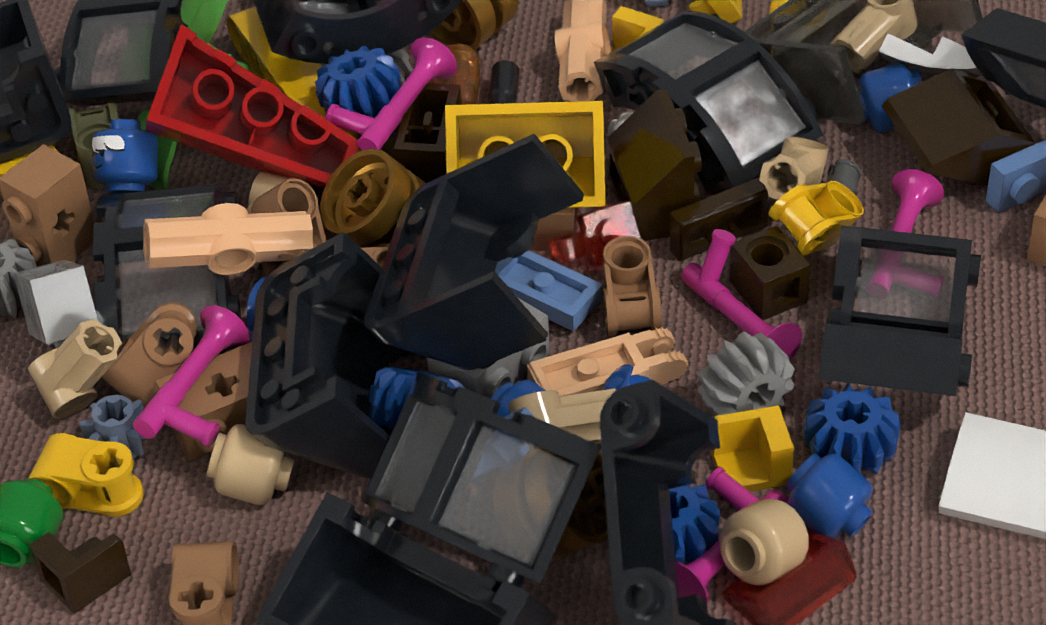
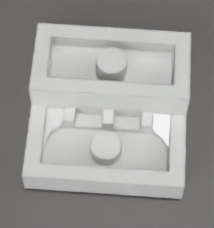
M888 33L879 50L885 60L892 63L903 62L909 69H918L922 73L939 75L953 68L982 76L971 60L966 48L943 36L934 54Z
M966 412L939 503V514L1046 539V431Z

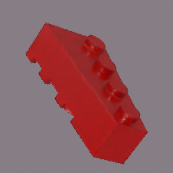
M181 24L147 117L146 131L260 172L266 171L289 178L301 179L304 182L311 183L315 191L323 194L324 188L335 170L346 159L357 153L359 148L358 140L307 106L300 105L282 93L280 88L271 82L254 75L236 63L237 60L220 49L216 50L198 38L196 33Z

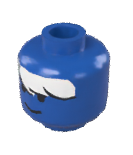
M113 119L110 120V129L101 130L93 135L91 173L96 182L104 184V192L120 194L145 191L146 185H150L157 180L158 139L155 134L141 130V121Z

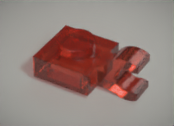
M622 200L606 207L576 215L580 231L546 242L552 261L560 260V263H564L587 254L590 265L599 266L603 264L604 248L609 241L621 236H635L640 239L641 237L631 202Z

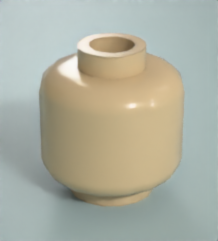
M237 424L229 430L227 435L218 433L207 477L215 479V489L222 496L255 505H264L271 500L274 489L286 492L295 459L285 457V452L265 446L246 429V425Z
M771 498L757 501L733 513L724 522L719 535L720 551L724 563L735 576L745 583L753 585L772 583L792 572L804 561L809 549L808 532L802 518L794 508L784 501Z

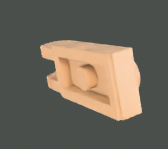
M661 327L659 329L655 328L653 331L647 330L630 335V333L622 334L529 362L527 365V378L540 385L546 391L555 390L559 392V396L603 390L608 377L624 364H631L634 367L631 375L648 377L661 385L680 379L688 371L687 367L689 365L683 353L681 354L680 351L676 352V350L671 352L676 342L670 330L668 331L667 328L663 329Z

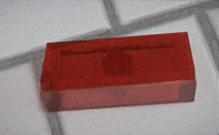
M807 531L809 549L804 561L772 583L753 585L739 579L722 592L723 597L727 603L752 625H796L856 580L857 573L846 543Z

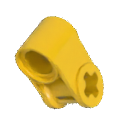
M837 181L814 185H798L782 195L769 211V216L775 222L781 221L798 241L797 250L801 255L830 249L840 238L841 225L852 226L864 214V208L858 197L850 189Z
M56 433L48 438L28 479H36L48 485L53 491L55 498L61 504L62 509L67 508L99 513L109 517H120L131 513L138 508L144 496L141 481L131 472L134 461L131 451L126 445L119 442L78 438L66 433Z

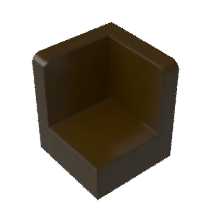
M47 532L30 544L40 581L74 615L131 575L124 543L116 534H111L102 541L98 537H92L71 552L50 532Z

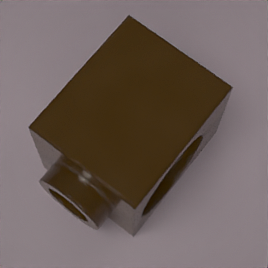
M778 226L748 235L731 246L729 281L759 318L765 320L808 303L810 264Z

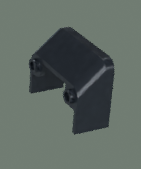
M535 133L424 184L407 199L401 210L364 318L365 327L380 343L459 368L474 370L477 368H488L497 360L547 340L548 332L495 272L497 262L508 257L517 258L530 249L534 243V235L539 219L583 201L584 193Z

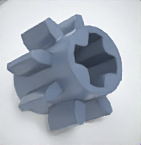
M110 395L90 405L92 419L80 421L83 438L122 443L130 449L133 459L138 455L142 456L144 454L141 439L148 438L141 436L133 426L134 420L144 409L141 400L132 403L124 396Z

